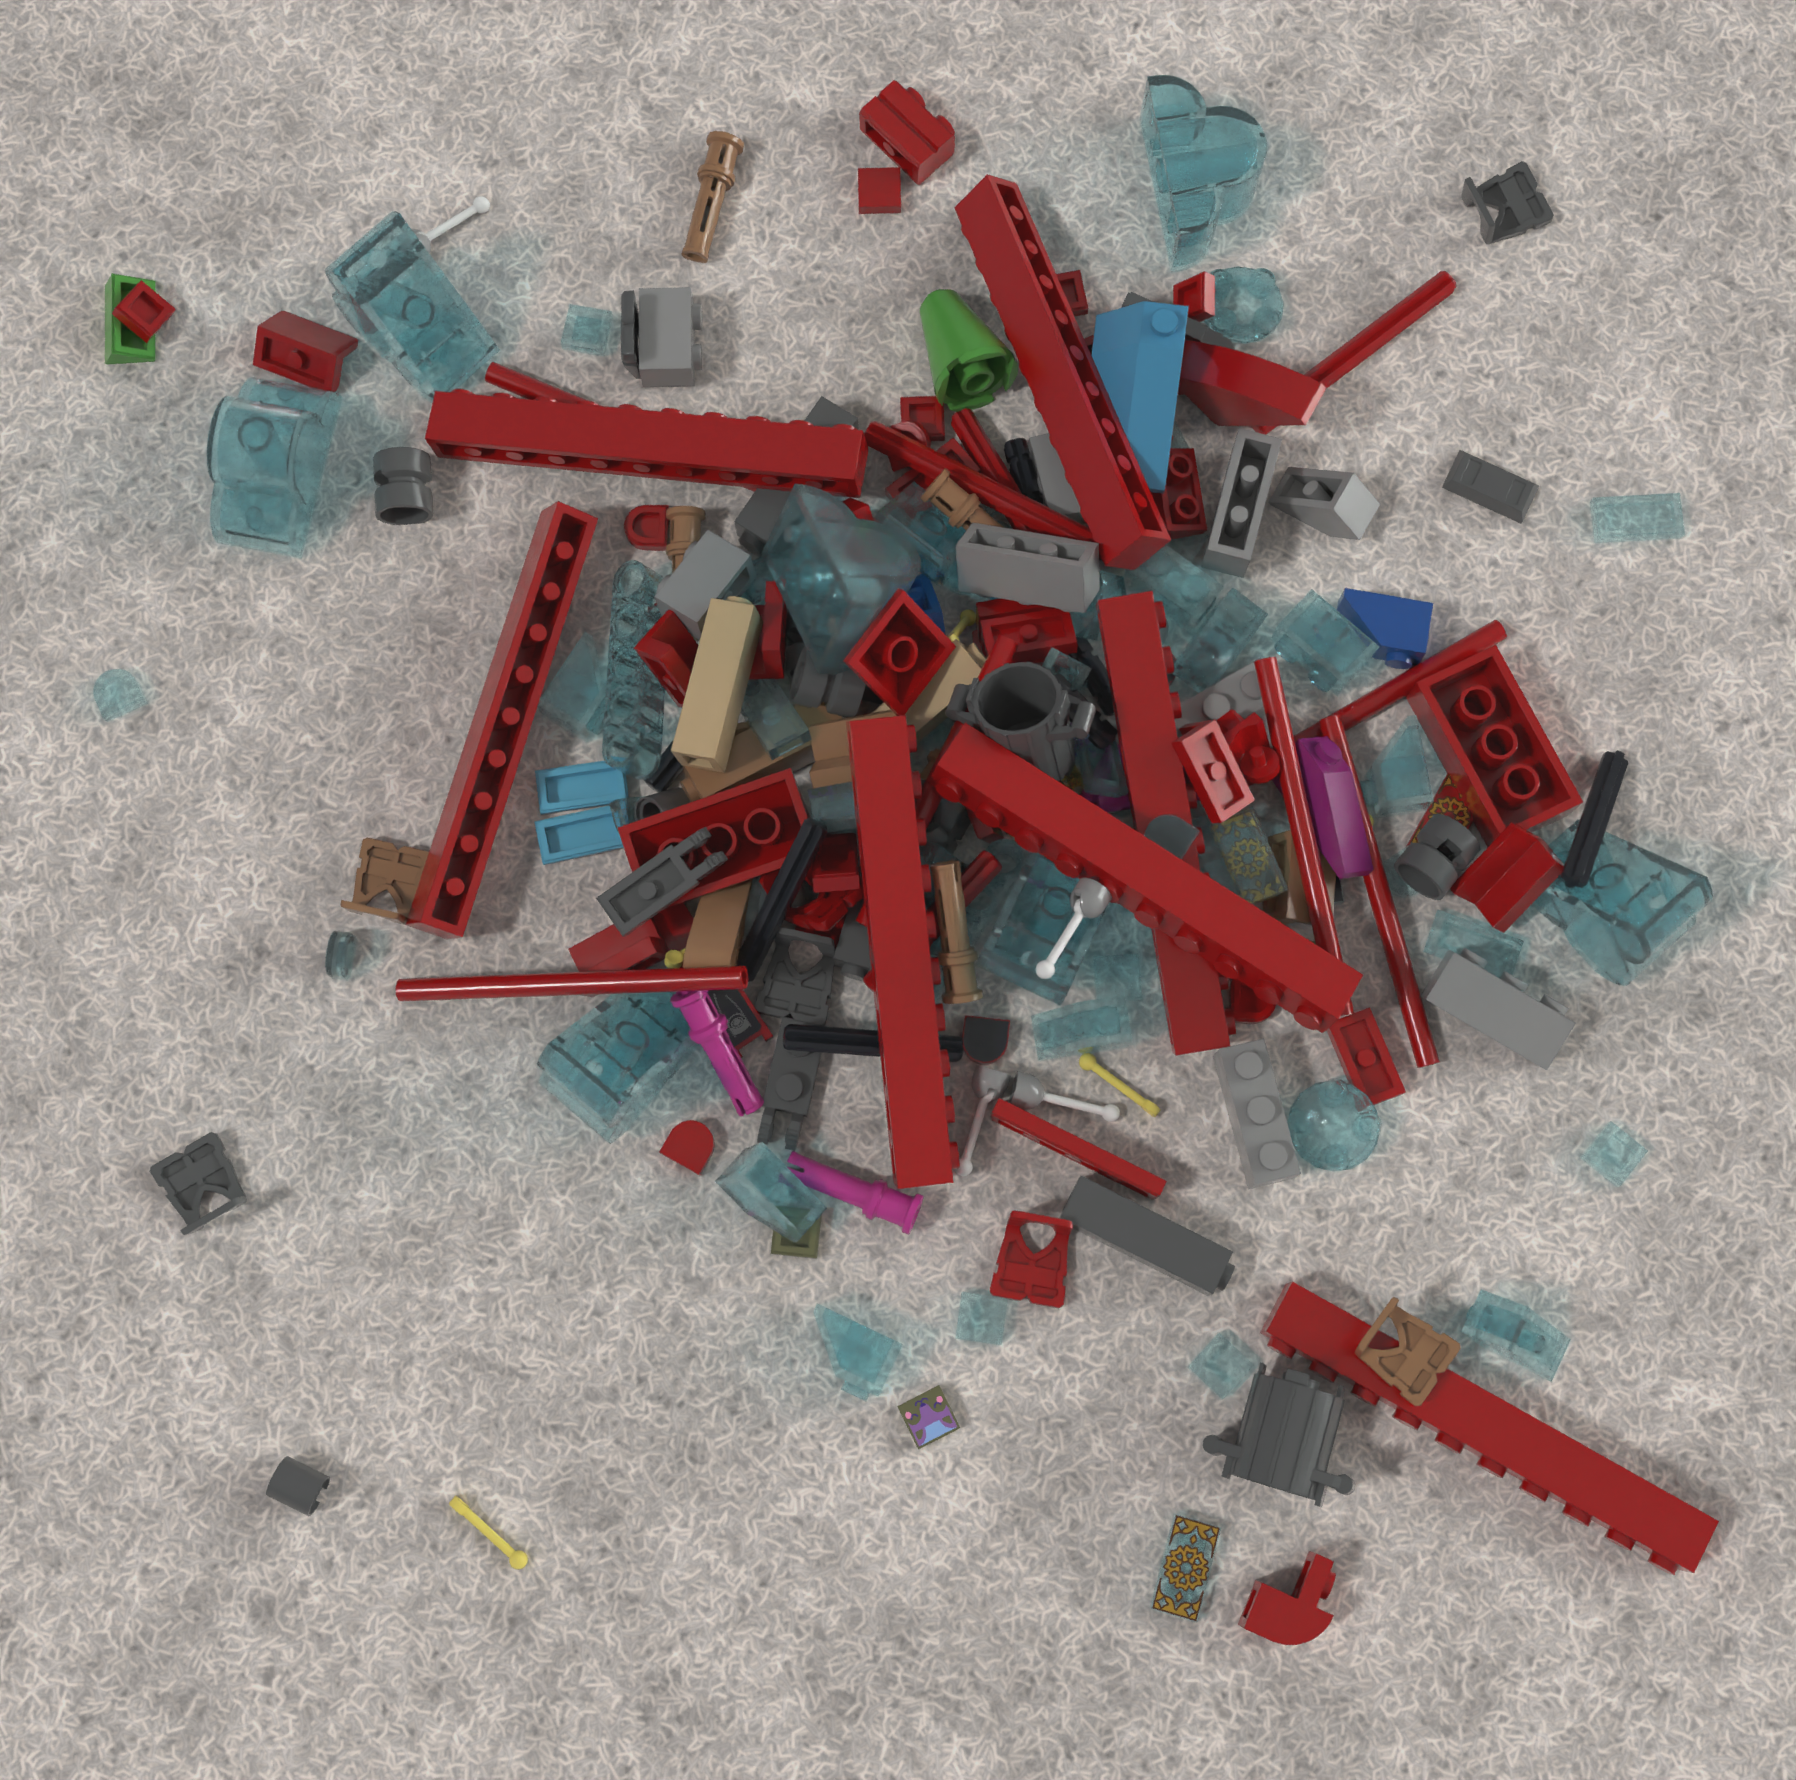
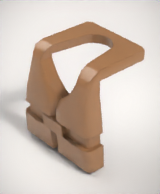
M368 837L363 839L359 858L362 860L360 868L357 867L352 902L341 900V907L352 913L360 915L367 913L405 925L429 852L407 846L397 849L393 843ZM388 890L396 903L398 913L367 905L378 894Z
M1393 1297L1355 1350V1354L1390 1387L1394 1385L1400 1390V1395L1414 1406H1421L1438 1382L1436 1374L1445 1372L1461 1349L1460 1343L1445 1333L1440 1335L1432 1330L1433 1326L1398 1307L1399 1299ZM1387 1317L1391 1318L1397 1329L1399 1347L1388 1350L1367 1347Z

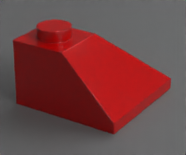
M898 588L843 661L897 716H903L956 646L904 590Z

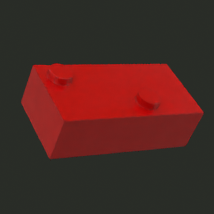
M1497 645L1416 682L1406 696L1445 771L1451 776L1474 818L1473 822L1487 848L1511 822L1533 833L1570 815L1583 803Z

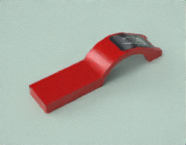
M684 903L666 908L653 917L669 951H681L686 948L694 918ZM743 989L708 991L718 1013L725 1014L728 1020L726 1031L741 1059L743 1056L739 1050L762 1035L766 1042L773 1038L772 1033Z

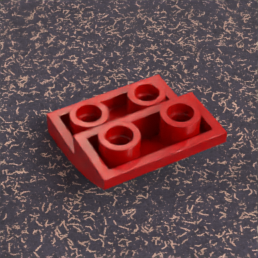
M1170 448L1164 494L1151 492L1171 539L1204 534L1207 531V524L1194 448Z

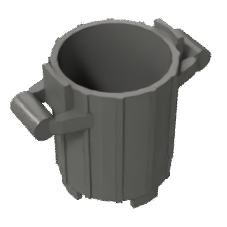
M1028 661L1007 663L991 673H987L982 681H979V678H973L970 685H955L946 710L948 718L960 721L962 724L966 722L1057 781L1062 780L1064 776H1070L1075 763L1074 737L1085 739L1088 736L1096 707L1092 703L1081 701L1079 698L1069 695L1066 690H1062L1061 684L1058 683L1051 670ZM1076 710L1072 725H1070L1069 717L1071 711Z
M1260 1362L1258 1372L1254 1373L1235 1445L1224 1442L1223 1439L1216 1435H1208L1203 1440V1448L1207 1453L1213 1456H1227L1221 1477L1230 1479L1231 1475L1312 1499L1315 1500L1314 1505L1318 1507L1323 1506L1327 1487L1334 1488L1342 1495L1352 1494L1355 1490V1482L1351 1477L1346 1474L1337 1476L1327 1473L1345 1403L1343 1399L1345 1387L1339 1385L1337 1394L1334 1396L1320 1391L1321 1383L1309 1379L1310 1374L1287 1368V1371L1283 1372L1282 1379L1265 1375L1267 1365Z

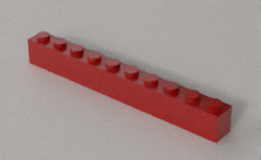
M987 174L954 207L961 223V231L971 246L976 258V266L982 273L989 289L990 300L997 308L1005 327V335L1011 342L1019 360L1020 371L1027 379L1035 398V407L1043 417L1050 434V442L1056 449L1064 467L1065 478L1072 487L1080 505L1081 516L1088 524L1095 543H1099L1100 559L1104 562L1105 566L1135 570L1170 542L1171 538L1017 183Z
M453 389L451 392L435 391L425 440L438 458L852 498L861 497L869 450L863 430H858L847 424L823 427L814 426L812 423L804 420L780 423L771 422L760 416L736 419L728 418L717 412L693 415L685 414L674 408H664L660 412L642 410L640 407L630 404H622L618 408L606 407L587 400H580L576 404L562 403L544 396L530 400L519 399L507 393H494L493 396L475 395L464 389Z
M560 501L555 502L540 513L405 924L447 940L462 938L598 521L597 517Z
M1153 590L1100 599L1096 603V610L1134 830L1145 836L1146 829L1153 820L1162 816H1171L1179 819L1197 831L1180 859L1201 871L1198 855L1205 854L1204 838L1201 827L1193 828L1190 812L1191 809H1197L1196 791L1191 782H1185L1183 765L1172 744L1173 741L1180 738L1177 736L1175 719L1182 718L1178 691L1170 692L1167 674L1174 673V663L1170 646L1162 647L1159 629L1166 628L1163 602H1154ZM1203 872L1205 875L1210 877L1209 872ZM1151 928L1172 1053L1177 1056L1230 1047L1229 1036L1236 1035V1025L1233 1010L1231 1007L1224 1008L1221 990L1229 988L1228 978L1221 975L1214 968V964L1205 958L1182 950L1175 944L1172 937L1157 928Z
M906 715L846 722L893 1182L897 1189L954 1183L952 1170L960 1168L957 1142H949L948 1124L955 1123V1111L952 1095L945 1096L943 1078L950 1077V1062L947 1049L940 1050L938 1031H945L946 1029L945 1013L942 1003L935 1004L933 986L941 984V973L938 957H930L929 939L936 938V924L933 910L926 911L924 898L925 892H931V876L929 865H921L919 846H925L927 843L924 818H916L915 800L922 798V787L919 771H911L910 753L917 752L914 724L907 725Z
M966 722L936 765L928 781L944 799L950 802L961 803L975 812L976 817L985 825L1002 829L1013 836L1017 844L1023 849L1032 853L1038 852L1052 861L1062 874L1071 878H1090L1101 883L1111 893L1112 899L1110 903L1120 904L1134 913L1135 918L1144 926L1153 929L1157 928L1172 937L1175 944L1182 950L1205 958L1214 964V968L1221 975L1230 979H1238L1253 989L1255 995L1262 1001L1273 1005L1277 1004L1294 1015V1019L1305 1028L1324 1033L1337 1022L1363 977V974Z
M1293 1281L1285 1284L1260 1332L1270 1338L1267 1344L1270 1349L1289 1359H1292L1295 1353L1312 1362L1308 1369L1314 1374L1334 1383L1337 1377L1353 1385L1350 1392L1352 1395L1376 1407L1380 1400L1396 1409L1392 1417L1418 1431L1421 1424L1438 1433L1434 1441L1457 1454H1461L1463 1448L1480 1457L1477 1465L1499 1478H1503L1507 1472L1522 1481L1519 1489L1533 1498L1546 1502L1549 1496L1564 1504L1562 1513L1565 1516L1587 1527L1591 1520L1608 1529L1604 1537L1616 1545L1632 1551L1634 1545L1650 1553L1647 1561L1655 1567L1671 1575H1675L1677 1569L1695 1573L1719 1523L1718 1520L1449 1369H1446L1444 1373L1436 1374L1438 1382L1421 1406L1412 1405L1400 1395V1390L1394 1385L1390 1387L1355 1354L1356 1348L1371 1328V1325ZM1378 1330L1367 1347L1388 1350L1399 1347V1341Z

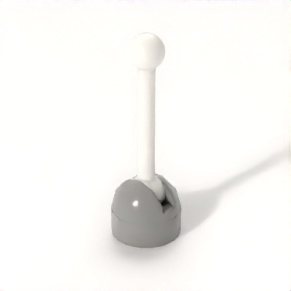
M483 196L476 197L472 206L426 234L413 228L401 232L393 237L399 253L409 266L413 268L423 262L429 255L431 240L476 213H486L490 208L489 200Z
M1081 878L1077 882L1069 900L1075 914L1047 959L1037 964L1036 974L1040 978L1049 979L1054 975V964L1082 919L1096 918L1108 906L1112 896L1109 890L1101 883L1090 878Z
M976 1065L972 1076V1089L980 1100L962 1158L959 1159L960 1168L955 1169L958 1175L967 1176L971 1173L973 1166L970 1160L988 1102L995 1101L1004 1095L1011 1075Z
M1017 1071L1014 1077L1009 1103L1023 1110L1033 1109L1042 1101L1102 1115L1107 1122H1114L1120 1116V1110L1114 1104L1100 1106L1047 1093L1044 1091L1041 1082L1034 1075Z

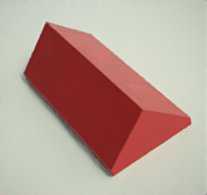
M791 768L626 824L618 827V831L632 872L670 845H678L704 827L707 828L712 836L702 847L682 857L691 870L704 862L708 856L723 851L728 858L722 866L699 880L701 884L667 907L669 908L779 870L804 820L811 817Z

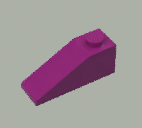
M1328 736L1298 739L1295 745L1319 850L1339 879L1369 875L1373 871V865L1352 770L1343 759L1340 748ZM1277 774L1272 781L1283 795L1279 775Z

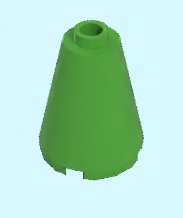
M938 289L928 294L920 306V317L934 392L939 403L942 406L943 403L947 404L949 409L954 412L965 408L975 410L995 401L992 394L1002 386L1007 391L1018 375V363L1013 353L956 291Z

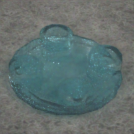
M1237 266L1227 269H1215L1210 273L1215 276V316L1203 321L1208 328L1223 334V337L1232 339V343L1238 344L1259 342L1275 331L1282 320L1284 303L1280 290L1275 285V276L1271 271L1265 268L1252 269Z
M1337 1078L1315 1083L1302 1091L1290 1107L1287 1123L1293 1146L1300 1157L1316 1168L1333 1172L1352 1169L1367 1160L1377 1146L1382 1127L1377 1109L1367 1094L1354 1085L1345 1083Z

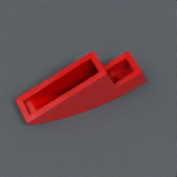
M1187 340L1184 342L1178 395H1186L1218 426L1307 425L1327 389L1322 383L1308 376L1248 353L1203 342Z

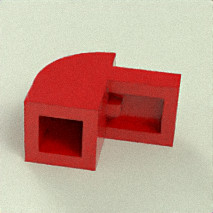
M1309 1551L1291 1595L1255 1580L1238 1625L1282 1645H1298L1315 1639L1328 1627L1334 1616L1316 1607L1319 1598L1323 1600L1328 1598L1334 1585L1336 1573L1331 1571L1334 1561Z

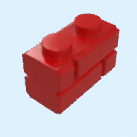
M893 80L880 91L877 97L872 98L861 108L859 112L860 130L917 185H920L953 156L955 150V131L945 117L942 115L934 117L925 108L926 105L922 96L914 88L908 87L905 89L899 82Z

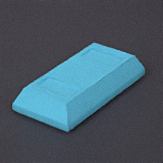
M624 758L535 771L541 815L629 802Z
M623 803L534 822L543 865L624 848L618 831V827L627 824Z

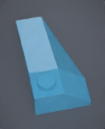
M1142 301L1096 315L1091 356L1150 492L1164 494L1189 306Z

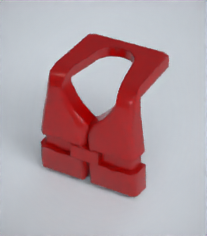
M811 866L805 880L813 887ZM779 870L765 874L760 878L759 882L767 894ZM859 876V890L819 892L817 899L803 906L791 907L784 920L810 930L830 931L848 913V908H853L864 897L862 876Z
M1012 1211L1007 1221L1005 1236L996 1265H999L997 1273H993L990 1294L993 1297L1021 1301L1027 1297L1031 1304L1058 1309L1062 1307L1066 1286H1063V1277L1067 1276V1250L1069 1235L1073 1229L1072 1221L1022 1211ZM1026 1223L1044 1224L1053 1227L1056 1235L1049 1245L1033 1254L1023 1240L1020 1227Z

